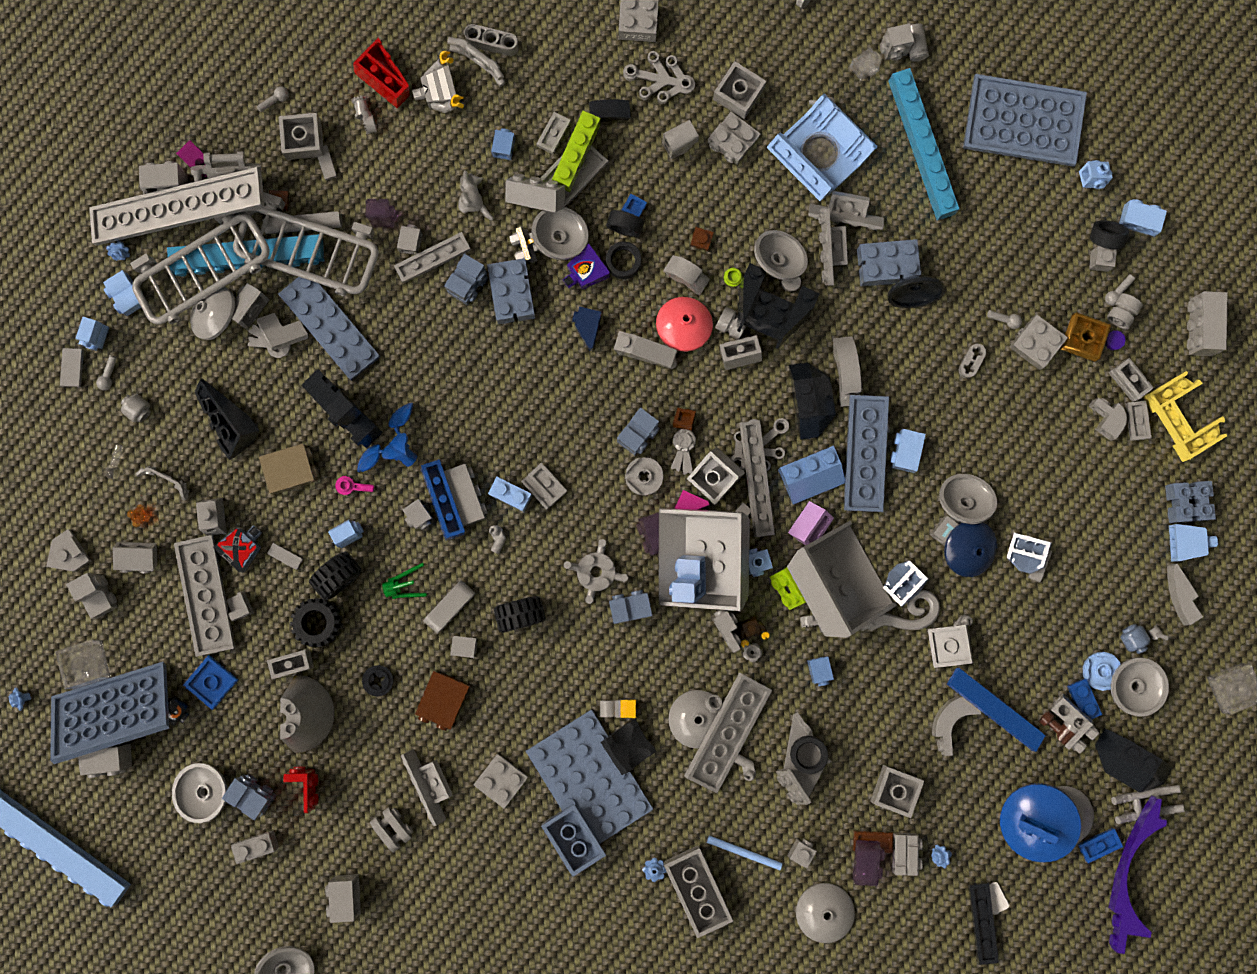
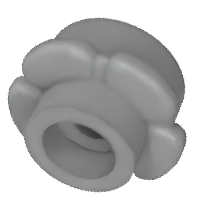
M756 643L749 644L748 646L745 645L744 658L750 662H756L762 655L760 646Z
M708 695L705 698L704 708L712 714L717 713L722 706V700L717 695Z

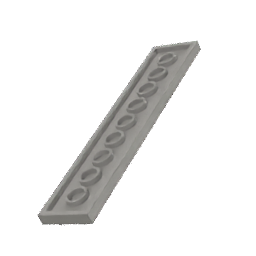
M255 167L89 207L92 244L101 245L264 207L261 169Z

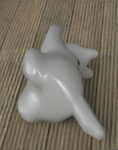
M464 170L463 177L460 178L462 193L458 202L459 210L462 213L481 211L487 219L494 220L493 216L483 205L482 197L478 192L477 187L481 184L483 177H478L472 173L468 174Z

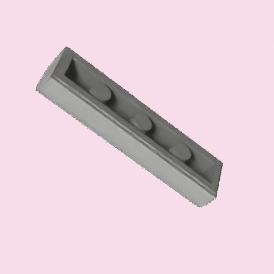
M338 211L293 215L329 228H342L343 225L342 214ZM274 217L269 218L264 230L265 234L280 233L284 221ZM288 222L284 233L299 232L302 226Z

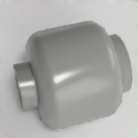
M138 394L127 395L121 401L122 414L132 422H143L151 413L150 404Z

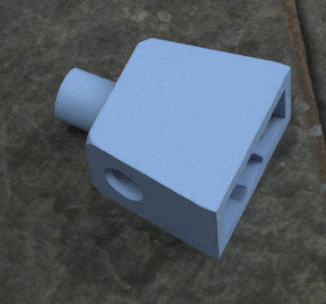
M1180 524L1169 525L1171 562L1207 556L1209 553L1208 548L1217 547L1218 545L1217 537L1207 536L1206 528Z

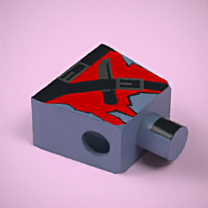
M254 525L247 532L237 528L214 545L213 548L238 572L244 573L261 549V546L255 540L262 532Z

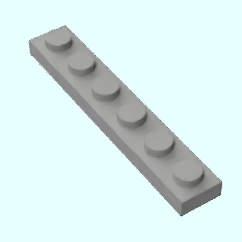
M760 420L741 422L739 424L754 537L774 535Z

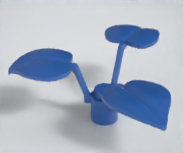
M412 402L397 409L389 420V427L394 428L397 436L393 438L384 450H380L381 446L379 444L368 448L359 460L357 472L360 473L371 469L378 462L381 454L384 459L399 460L406 467L411 466L416 461L417 455L409 449L407 444V434L400 433L399 426H403L411 415Z

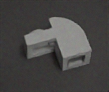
M674 255L663 270L674 281L685 284L698 295L702 293L710 280L702 273V269L682 257Z
M1103 398L1092 400L1088 407L1104 417L1095 430L1110 441L1117 439L1127 421L1124 408L1119 403L1111 407L1110 403Z

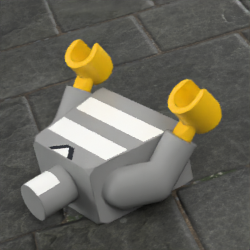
M442 51L440 58L421 77L423 87L412 90L415 101L426 98L429 108L442 113L450 112L457 107H464V104L459 103L463 97L456 95L449 65L446 66V63L451 64L454 61L451 57L447 58L450 54L449 51Z

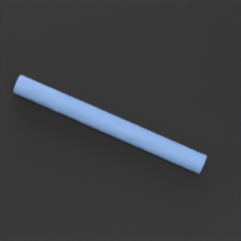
M710 835L707 839L708 844L781 870V862Z

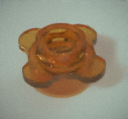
M139 504L134 510L127 512V516L131 518L134 527H139L140 524L150 520V515L144 510V505Z

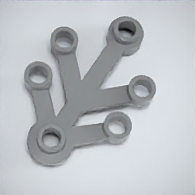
M651 51L648 54V62L654 66L658 74L638 70L633 64L625 66L623 70V76L627 81L641 78L656 82L649 87H642L639 90V96L643 100H647L650 95L666 85H672L674 87L669 91H660L658 93V102L665 104L668 102V99L678 93H691L695 87L694 79L689 75L683 74L677 65V58L673 55L666 58V66L672 69L676 78L668 75L659 61V54L655 51ZM654 55L657 58L656 60H651L650 56ZM672 59L675 63L669 64L668 61ZM633 69L634 73L629 74L627 71ZM687 81L689 85L683 86L682 83ZM647 91L648 95L643 96L641 93ZM665 95L667 98L665 100H661L660 96Z
M779 418L774 422L773 429L762 437L763 447L777 434L787 432L789 423L786 419ZM779 423L784 425L783 430L777 428ZM738 431L733 437L735 441V454L730 459L733 462L740 461L741 466L739 468L744 471L745 462L744 455H742V440L736 439V435L741 434V431ZM780 447L776 449L764 448V455L779 460L784 457L785 451ZM777 450L782 452L781 457L776 456L775 452ZM765 460V463L768 464L766 471H768L771 465L769 461Z

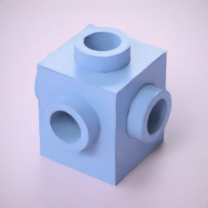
M1099 160L1088 161L1079 171L1083 188L1102 189L1113 178L1109 162H1100Z
M757 548L749 550V575L752 574L753 577L763 575L764 570L773 568L767 549L757 551Z

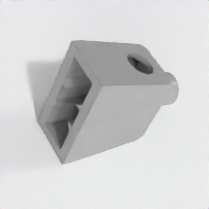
M223 498L197 502L199 530L206 536L227 534Z

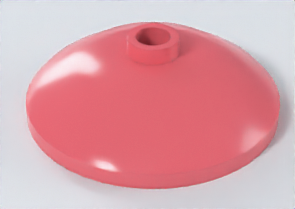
M677 297L666 302L659 310L656 319V329L659 337L667 346L677 351L688 352L702 347L708 341L713 329V320L707 307L700 301L690 297ZM687 317L689 321L686 322L683 318Z

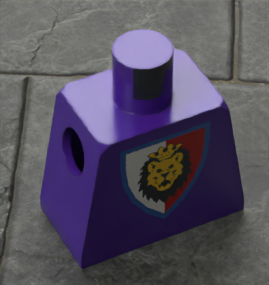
M587 244L584 250L567 264V269L571 274L562 280L568 289L578 283L584 290L609 278L610 272L590 244Z

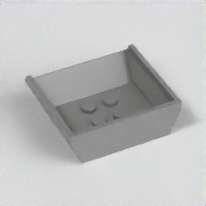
M659 508V605L741 611L749 596L750 519L744 512ZM682 555L705 556L706 594L695 603L672 602V596L669 594L670 584L678 578L675 571V562Z
M851 521L800 548L787 566L824 636L847 638L897 606L896 602L892 603L888 593L883 588V584L850 526L852 524Z

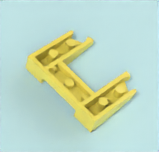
M1187 371L1142 397L1147 402L1150 411L1158 414L1176 443L1173 445V448L1182 462L1193 458L1227 437V434L1220 435L1219 423L1225 422L1223 416L1193 432L1181 413L1175 400L1203 384L1199 379L1192 383L1185 378L1188 374Z

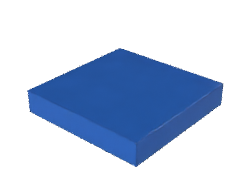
M208 655L183 686L211 710H214L239 679L211 655Z

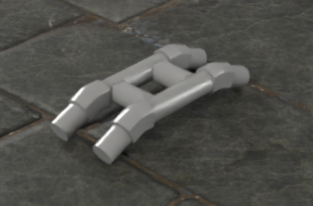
M448 37L447 44H450V51L462 54L481 66L493 76L499 87L505 85L504 75L496 61L477 50L467 40Z
M1180 785L1162 786L1140 793H1124L1112 797L1111 802L1114 805L1133 801L1135 811L1117 816L1115 818L1116 823L1122 824L1136 821L1142 811L1140 799L1149 798L1151 795L1160 798L1159 796L1181 793ZM1184 804L1161 806L1160 815L1185 812Z

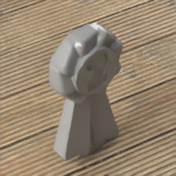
M254 324L252 325V329L248 332L258 337V339L248 337L250 341L248 343L249 347L267 348L271 356L280 359L289 354L291 345L272 351L261 329Z
M680 429L673 436V444L678 451L671 469H676L679 472L683 462V474L686 475L693 472L689 451L695 447L696 436L691 430Z

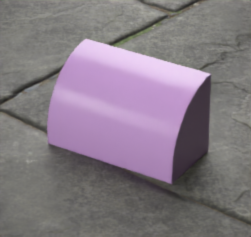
M809 501L788 533L804 545H808L822 537L834 517L825 509Z

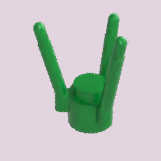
M424 563L389 578L388 582L382 583L385 597L392 596V599L426 597L427 593H399L402 587L412 585L414 581L404 583L397 581L423 567Z

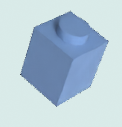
M495 130L491 151L494 158L512 160L515 135L511 130Z
M828 656L807 660L812 683L824 686L830 684L829 680H834Z

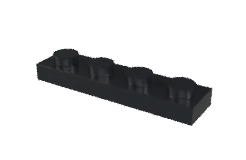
M989 883L968 884L977 962L979 965L999 963Z

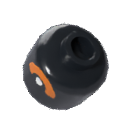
M176 696L171 699L168 697L169 724L172 726L177 725L179 722L183 724L189 716V713H187L188 704Z

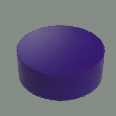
M1120 331L1110 332L1105 343L1106 347L1110 350L1122 348L1126 341L1124 334Z

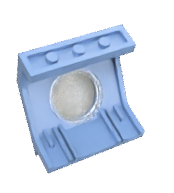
M826 94L821 95L810 110L787 132L777 134L767 146L768 150L819 201L830 195L832 191L841 185L878 147Z

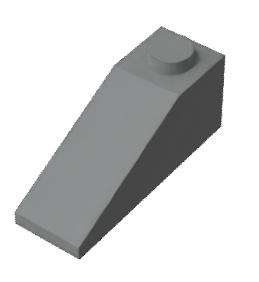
M621 331L618 333L614 350L619 355L671 369L677 354L676 349Z

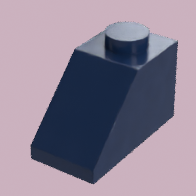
M579 306L578 312L574 311L572 322L575 323V329L588 350L593 352L602 312Z

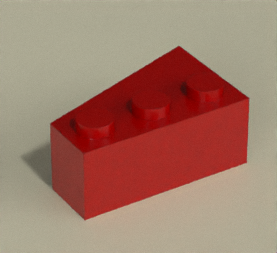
M378 37L354 61V73L393 106L398 108L410 96L409 85L398 67L393 63L391 56L386 52Z

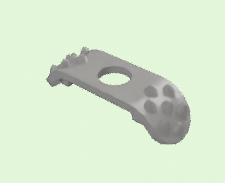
M147 466L144 469L141 467L136 472L137 477L146 474L155 476L157 474L174 483V488L180 492L182 500H188L189 490L186 483L183 484L182 480L178 481L156 470L154 466Z

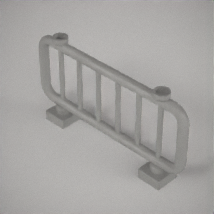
M263 192L264 207L245 211L244 214H248L251 217L257 212L266 215L260 230L262 235L270 216L284 221L270 259H267L261 265L335 288V293L346 297L347 293L360 294L367 288L379 254L377 246L373 242L366 240L367 238L373 240L375 232L372 227L354 222L352 226L354 236L277 211L276 209L283 211L285 206L283 199ZM245 221L240 223L237 231L242 241L248 227ZM289 222L302 226L289 264L285 265L274 261V258ZM308 228L320 232L307 270L304 271L292 267L305 229ZM326 234L338 238L325 276L322 277L310 273L323 235ZM235 237L233 243L234 252L237 256L245 259L244 263L247 264L249 261ZM257 240L252 253H249L252 260L258 257V255H255L259 246ZM345 240L356 244L344 280L341 283L328 279L341 241ZM363 246L370 249L371 255L360 285L353 287L346 283L359 247Z
M234 213L214 218L221 224L220 226L158 264L147 253L130 263L133 270L140 273L133 282V293L151 323L159 325L167 321L169 324L177 323L180 320L178 315L199 301H202L249 271L251 274L261 271L260 264L267 260L270 249L256 222L250 215ZM242 221L247 222L262 249L261 255L253 260L234 228L236 224ZM230 228L249 261L237 270L218 238V235ZM212 239H215L233 271L221 280L218 278L201 247ZM197 248L216 280V283L204 290L185 257ZM181 258L200 293L188 300L169 267ZM165 268L184 301L172 310L153 278V275ZM149 278L167 310V313L160 317L154 315L140 289L141 283Z

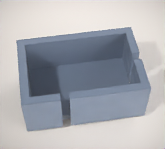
M917 239L860 244L857 249L858 266H861L859 269L860 286L896 284L899 279L901 281L913 275H921Z
M525 258L487 264L498 325L515 322L513 314H517L518 321L535 319Z

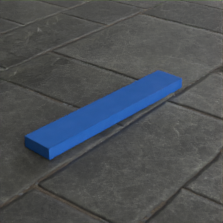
M960 668L955 669L947 685L1026 747L1036 752L1046 735Z

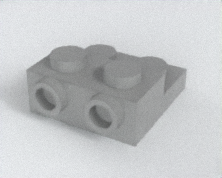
M730 112L708 138V143L712 150L721 152L728 162H734L738 165L761 134Z
M726 610L716 611L714 613L715 617L712 620L731 652L735 653L741 649L739 647L741 641L736 633L732 634L731 631L737 628L735 624L738 621L732 612L728 613Z

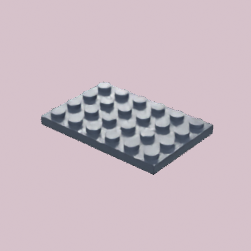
M975 74L963 149L1074 167L1077 163L1087 92Z
M160 662L51 696L50 761L53 764H57L169 729L167 671L165 663Z
M591 709L526 750V753L561 810L575 804L600 844L652 811L653 807L632 773L628 772L621 775L600 742L607 738L608 735Z

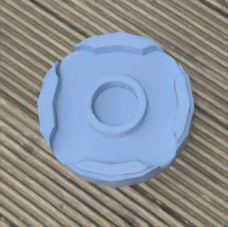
M1096 652L1090 655L1084 662L1082 669L1083 677L1087 679L1089 685L1094 689L1101 691L1111 690L1112 676L1121 663L1113 654Z

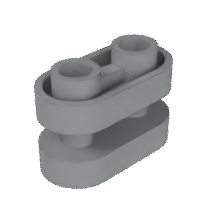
M388 807L382 812L385 818L380 820L378 817H375L370 821V824L387 848L394 853L400 848L398 842L401 839L407 843L413 838V830L407 823L404 824L401 821V814L396 808ZM388 824H390L396 832L394 836L386 827Z

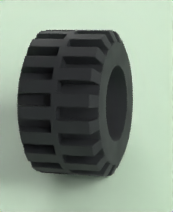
M347 551L341 552L323 564L311 576L309 583L323 600H329L353 583L360 575L362 569Z
M540 596L498 605L493 609L498 630L502 633L542 623L546 620Z
M316 598L307 599V601L301 602L300 606H296L294 609L295 613L291 615L293 620L290 622V626H293L291 632L296 635L295 639L301 641V644L308 645L309 647H322L334 642L336 637L340 635V628L343 627L341 620L343 618L339 614V608H336L334 603L329 602V600ZM314 611L322 612L326 617V628L321 634H313L307 627V619Z

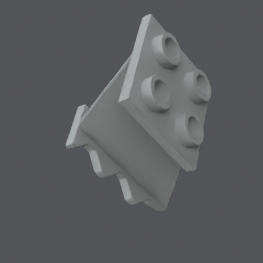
M798 712L793 714L784 769H778L775 772L778 775L777 780L788 790L789 793L787 795L789 799L796 803V805H808L811 803L808 797L823 770L815 774H805L797 770L791 761L790 751L793 743L802 736H813L811 728L803 721ZM811 743L802 745L797 754L798 760L804 766H814L821 757L820 749Z

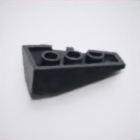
M200 379L195 390L196 397L203 412L208 413L211 423L209 425L211 430H216L219 437L216 441L226 457L232 460L254 443L260 430L245 412L204 379Z

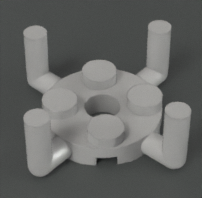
M604 539L599 540L597 553L586 555L579 564L569 561L564 562V568L577 571L579 582L588 589L585 599L588 604L593 603L596 591L606 589L613 580L621 582L628 580L626 574L615 572L612 560L604 555L606 541ZM595 566L600 567L602 570L601 576L597 578L591 575V569Z

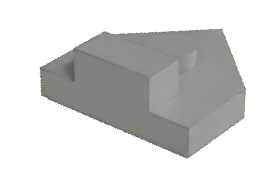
M67 529L52 540L46 567L76 572L88 564L91 559L71 529Z

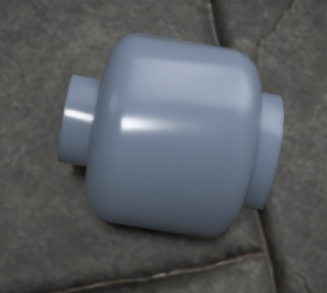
M1133 624L1122 630L1123 633L1120 638L1129 652L1136 651L1139 654L1148 649L1147 645L1151 640L1143 626Z

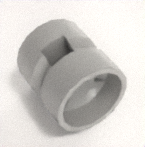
M1120 294L1115 302L1116 307L1111 309L1107 319L1119 328L1129 329L1134 320L1133 316L1138 315L1143 304L1131 295Z
M726 306L715 328L723 333L728 331L729 336L739 340L746 326L743 325L741 331L738 332V315H736L735 310Z

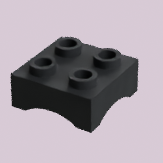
M636 719L627 722L600 742L621 775L630 772L634 767L656 752L653 745L642 733Z

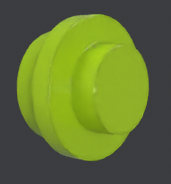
M730 268L724 273V282L730 287L738 286L743 279L741 271L737 268Z

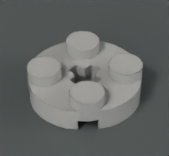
M644 457L633 460L626 469L625 480L628 488L633 493L642 496L655 493L661 487L663 481V472L659 463L654 459ZM641 472H642V473L648 472V473H649V475H648L649 480H648V481H646V480L641 481V480H640L641 476H640L639 474H640Z

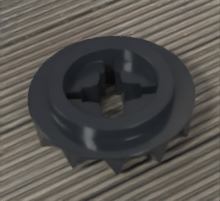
M380 665L368 668L362 678L364 690L376 697L387 694L394 682L392 673L386 667ZM375 675H377L378 678L385 676V678L381 681V686H379L378 684L371 685V683L375 681Z

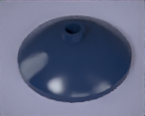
M962 522L947 537L944 548L946 563L954 573L960 576H978L985 572L993 563L997 552V539L993 530L983 522L978 524Z

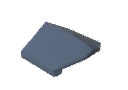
M1014 533L1007 558L1019 571L1031 574L1045 568L1052 543Z
M911 561L897 564L888 573L886 584L883 588L903 607L920 593L929 579Z

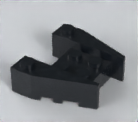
M749 263L738 289L737 331L740 332L742 326L745 325L778 340L775 348L778 349L808 320L820 293L802 286L795 303H791L759 289L766 271Z
M319 369L302 384V387L329 415L327 419L335 427L340 425L343 429L346 428L353 435L351 437L352 441L358 446L362 444L365 448H368L383 433Z

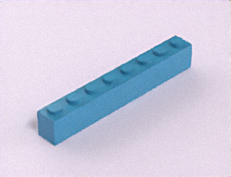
M908 68L893 73L888 82L936 220L953 216L959 210V206L911 69Z
M319 234L302 237L292 267L300 266V263L309 264ZM298 236L281 239L274 261L285 265L289 264ZM278 238L265 239L270 249L267 259H270ZM323 239L321 240L313 265L324 261ZM256 240L242 241L247 251L252 253ZM234 242L221 243L236 270L245 265V259L237 256L234 252ZM217 243L201 246L216 273H223L225 270L231 269ZM260 245L258 246L257 252L255 254L258 256L262 253ZM185 246L168 247L167 256H171ZM198 248L185 256L196 275L206 274V271H210ZM182 258L169 266L175 276H186L187 273H190Z

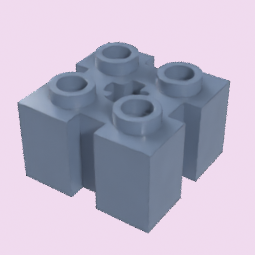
M464 254L444 287L449 295L468 306L470 302H474L478 295L476 292L477 288L483 287L488 277L486 276L487 271L483 264Z
M640 407L617 437V443L634 456L637 453L641 455L647 447L648 443L646 441L648 438L653 439L658 433L659 421Z
M1212 481L1165 485L1167 501L1172 500V507L1168 508L1169 523L1216 519L1214 504H1209V497L1213 496Z
M643 590L631 592L632 596L624 598V594L612 596L613 600H610L609 604L613 623L616 624L652 616L648 593L643 594Z
M244 774L233 780L221 799L233 807H237L251 819L256 820L266 813L277 795L272 793L273 789L269 786L263 785L261 787L258 785L257 779L252 775Z

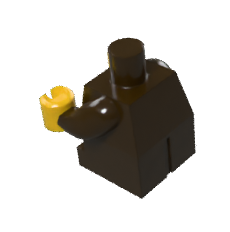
M756 616L737 623L739 626L738 637L742 647L749 645L747 640L752 638V636L761 635L764 640L766 637H770L765 625L758 621Z

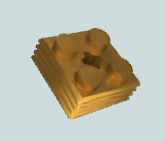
M1076 312L1071 316L1065 336L1068 338L1062 344L1061 350L1095 362L1101 357L1111 325ZM1085 333L1087 334L1086 337L1089 338L1087 341L1082 337Z

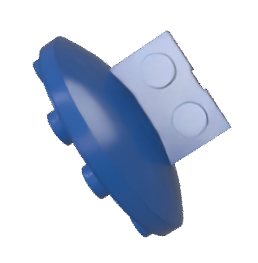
M1034 783L1018 788L1006 799L1001 810L1000 827L1005 841L1018 855L1035 862H1052L1065 857L1076 846L1081 833V817L1076 804L1065 792L1048 784Z

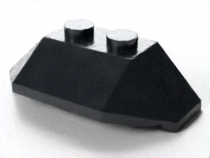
M808 362L788 365L800 440L817 438L836 415L830 377Z
M1106 728L1102 730L1095 743L1104 772L1139 793L1164 785L1172 770V767L1164 760Z

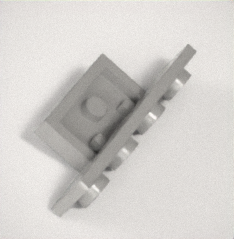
M832 191L828 207L815 204L809 205L808 216L814 219H818V215L821 213L820 209L829 208L830 220L834 223H848L852 226L868 227L871 230H883L884 227L883 217L866 214L870 202L869 197Z
M823 208L820 209L821 213L818 215V221L822 229L819 235L820 243L823 246V251H821V262L824 263L822 280L825 282V285H834L833 266L848 264L846 226L831 227L830 209Z
M412 749L402 754L401 758L418 792L420 801L424 805L429 820L433 826H437L446 820L439 802L453 796L437 760L422 766L415 750Z

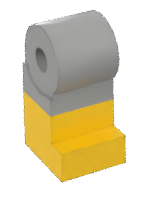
M636 699L600 701V717L636 718Z

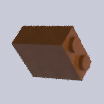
M437 670L433 671L415 715L419 716L418 719L425 723H429V721L436 723V727L441 730H451L471 685Z

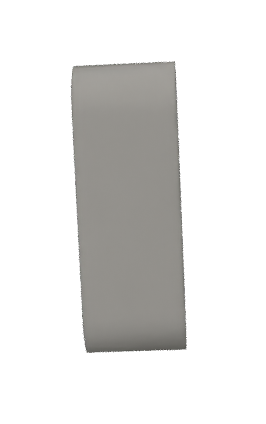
M475 24L468 25L464 30L465 39L477 49L506 56H514L519 50L517 38L512 33ZM473 33L478 34L476 38H469ZM489 38L496 39L493 43L487 42ZM508 42L514 43L512 47L505 46Z
M461 580L423 621L436 634L440 633L476 593Z

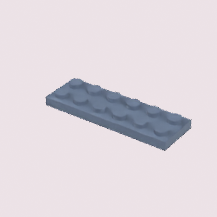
M298 277L278 293L351 381L380 358V355L319 283Z
M849 395L844 510L883 512L889 397Z

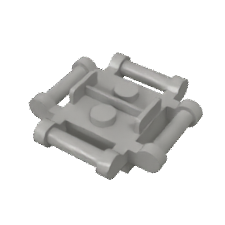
M237 151L236 154L204 153L205 165L192 166L190 168L191 175L194 176V181L197 182L202 180V174H207V179L255 167L261 169V165L258 163L247 164L244 151Z

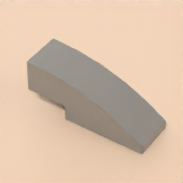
M1168 565L1167 579L1173 606L1182 624L1192 625L1203 617L1193 602L1199 596L1179 565Z

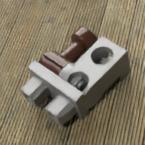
M1062 694L1051 705V710L1065 722L1062 725L1053 719L1054 714L1049 710L1039 720L1043 726L1049 725L1057 733L1058 740L1068 750L1072 748L1078 753H1081L1087 746L1080 739L1084 734L1091 740L1095 739L1099 734L1098 729L1093 725V720L1076 707L1065 694Z

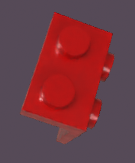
M294 766V768L289 769L288 772L283 774V782H303L304 813L314 810L319 801L318 794H315V786H318V774H315V769H306V766Z

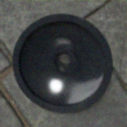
M913 275L896 283L889 290L887 297L888 302L895 307L918 308L938 301L944 296L946 288L945 284L935 277Z

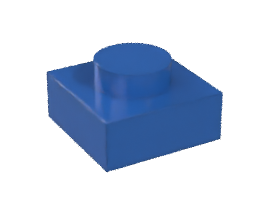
M630 194L621 211L640 217L647 202Z

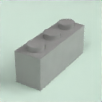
M514 174L506 180L505 202L556 213L565 207V185L558 184L557 181L546 182L541 181V178L538 177L527 178L523 174Z
M466 464L444 471L462 525L466 527L485 520V514H488L485 504L480 503L479 496H481L478 485L474 486L472 478H475L472 467L468 468Z

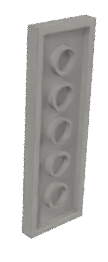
M214 535L174 543L196 657L236 648L217 551L213 548L215 545Z
M739 672L684 777L718 793L772 690Z

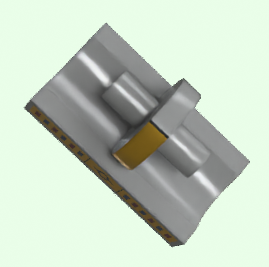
M522 227L516 228L517 232L509 236L513 246L521 244L522 247L521 251L515 253L516 260L525 258L526 262H537L535 252L539 251L533 241L532 233H529L528 229H522Z

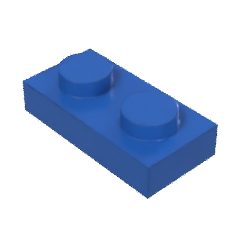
M1084 678L1067 686L1075 706L1088 717L1094 719L1102 715L1087 679Z
M1111 828L1079 843L1078 847L1085 861L1090 863L1122 848L1123 845L1116 830Z

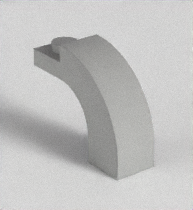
M852 336L833 338V354L839 374L841 407L849 406V395H860L861 392L859 359Z
M961 695L948 700L938 710L933 721L932 736L940 737V740H937L938 751H941V754L944 756H953L951 732L955 722L966 715L981 714L978 708Z

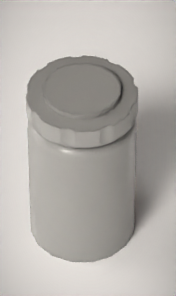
M919 23L910 25L914 43L909 51L910 60H924L929 57L924 25Z

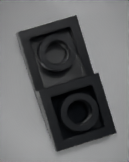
M608 99L589 102L590 114L599 117L601 122H608L610 119L628 121L631 118L629 100Z

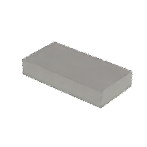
M62 349L61 387L81 388L83 349Z

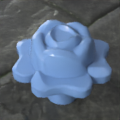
M121 241L111 243L106 248L108 250L107 255L116 261L125 260L126 257H130L129 248L124 247V243Z
M17 687L9 695L10 705L17 707L19 711H22L25 701L31 700L29 693L23 694Z
M937 844L932 849V861L938 867L947 868V865L950 864L949 858L952 856L950 850H946L945 846Z
M657 858L646 861L645 867L642 869L646 874V879H651L652 882L663 879V873H666L663 861H658Z

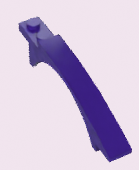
M1151 795L1142 809L1126 841L1114 877L1108 907L1115 913L1112 917L1114 928L1113 934L1109 938V944L1116 953L1125 954L1127 935L1151 938L1152 934L1139 920L1131 906L1127 890V876L1131 860L1138 847L1152 833L1165 827L1167 824V820L1161 819L1162 817L1160 816L1162 799Z

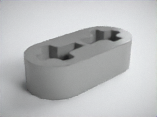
M974 344L967 350L958 369L960 376L967 379L977 373L986 355V349L983 345ZM978 348L979 354H981V356L978 355L974 360L972 359L974 356V352L972 350H976ZM970 363H972L970 367V370H972V372L966 374V369L964 367H967Z

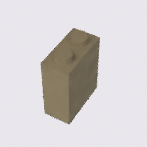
M299 444L259 457L269 494L276 495L318 482L316 477L319 476L316 465L313 466L312 464L313 452L310 447H307L305 444Z

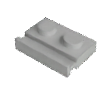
M542 463L521 481L546 510L567 492Z

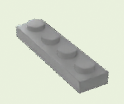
M461 232L394 265L404 284L471 251Z

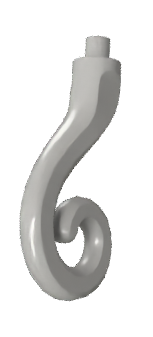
M921 590L917 596L907 603V609L914 616L923 615L925 613L924 608H917L915 601L921 598L925 599L930 605L929 613L925 617L918 620H908L885 613L863 627L861 631L866 629L873 631L882 626H892L904 630L924 629L937 619L940 611V602L930 591Z

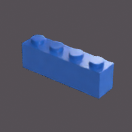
M440 459L421 465V472L445 541L464 535L465 530Z

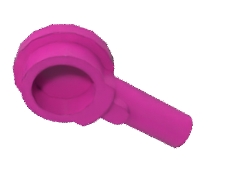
M347 476L338 478L335 484L337 492L342 495H349L354 491L374 492V485L355 483Z

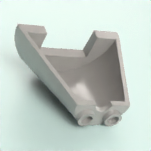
M295 675L280 699V712L286 715L285 723L280 725V739L294 753H301L315 748L328 736L334 722V705L330 694L318 681L307 676Z

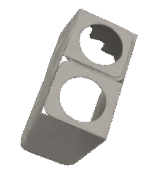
M688 120L663 133L662 143L670 158L673 159L692 148V145L698 142L699 135L691 121Z

